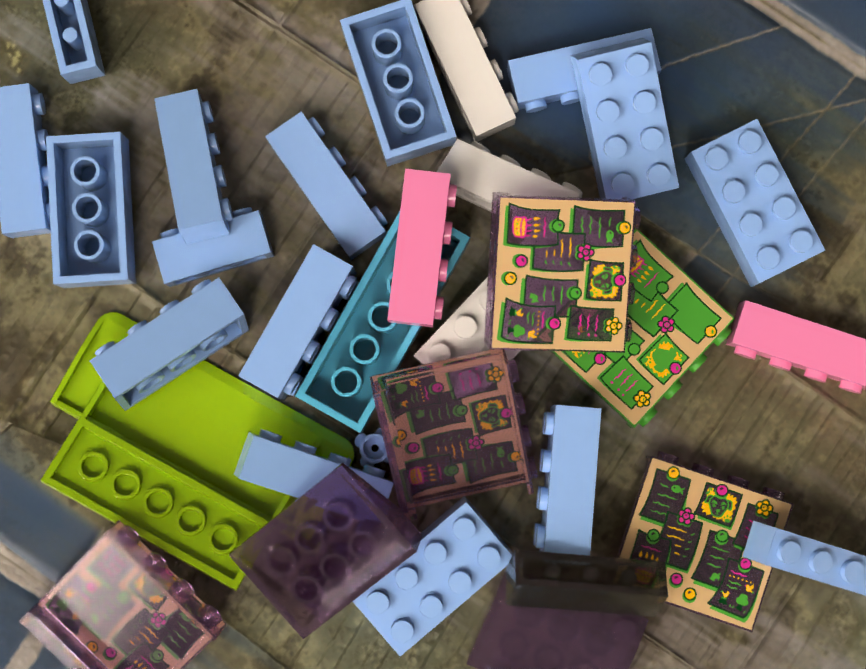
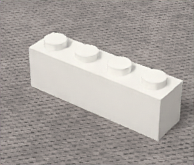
M422 0L414 4V10L422 32L474 141L478 142L514 125L516 121L515 113L519 112L517 103L511 92L505 94L499 81L503 79L502 72L496 60L489 61L483 49L488 47L482 30L480 27L473 28L468 18L472 14L468 1Z
M457 139L437 170L440 173L451 174L450 184L457 185L456 196L500 216L501 198L584 201L582 191L568 182H563L562 185L555 183L543 171L532 168L531 171L526 170L513 158L507 155H502L499 158L491 154L485 146L475 141L468 144ZM510 205L509 221L513 222L515 216H526L527 219L532 218L527 221V225L532 224L527 229L533 232L535 229L541 230L536 233L543 236L545 219V237L557 243V233L550 230L549 224L552 220L557 219L559 211L526 210ZM575 208L574 233L582 222L581 218L583 220L589 210ZM558 233L559 244H561L562 240L563 246L567 247L570 238L572 239L574 234Z

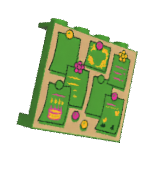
M636 228L632 232L624 351L549 350L616 411L630 428H635L638 423L644 427L658 412L654 406L664 396L669 400L681 388L683 384L679 379L687 370L694 373L706 361L708 357L704 352L712 343L719 346L730 335L732 329L728 326L735 318ZM603 263L606 267L613 265L621 267L620 272L616 273L622 274L623 264ZM603 272L594 278V285L604 290L610 289L612 287L611 273ZM592 275L589 278L587 298L601 300H620L621 287H618V293H616L617 296H613V298H604L603 296H597L596 298L590 296V289H592L590 283L594 275ZM595 280H596V281L601 280V283H600V284H598V283L595 284ZM569 300L556 316H567L568 307L576 305V300ZM572 307L568 337L587 340H610L611 335L605 333L603 327L605 326L604 320L610 319L613 316V310ZM589 313H590V317H589L590 322H589V327H588V330H587V326H588V324H587V321H588L587 318H588ZM581 316V320H582L581 324H582V326H580L579 329H578V326L580 325V324H579V322H580L579 317ZM596 317H597V319H598L597 326H598V327H597V330L595 331V329H596V325H595V324H596V321H597V320H596ZM545 326L536 335L537 338L534 339L538 343H551L553 330Z

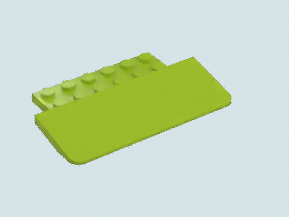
M117 312L106 313L95 323L50 401L53 406L77 418L78 421L41 478V482L115 524L120 522L129 532L237 591L273 528L306 546L327 509L326 507L237 478L234 472L248 432L259 435L260 430L264 429L281 435L280 443L294 447L295 442L299 441L316 447L315 454L328 459L331 452L351 459L350 466L354 459L353 446L346 438L205 360L125 411L114 399L90 360L96 357L95 352L104 344L111 341L118 343L127 337L128 330L137 322Z

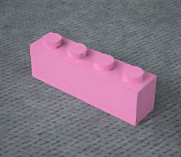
M405 169L387 318L390 323L433 327L434 319H442L444 297L437 296L438 281L446 282L448 260L441 259L443 244L450 245L453 222L446 221L447 207H455L457 185L450 184L451 174Z
M747 300L738 304L735 319L731 326L732 332L726 342V345L735 347L734 354L755 360L756 355H760L770 359V366L790 371L792 366L805 370V377L819 382H826L827 378L840 381L839 388L849 392L861 394L862 389L866 390V339Z

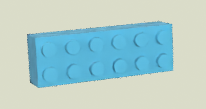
M400 211L295 397L359 433H363L378 406L372 377L397 372L422 326L390 323L387 320ZM453 227L450 245L443 244L441 259L448 260L446 282L438 281L437 296H440L470 243L469 236ZM391 381L384 385L385 390H387L388 384H390Z

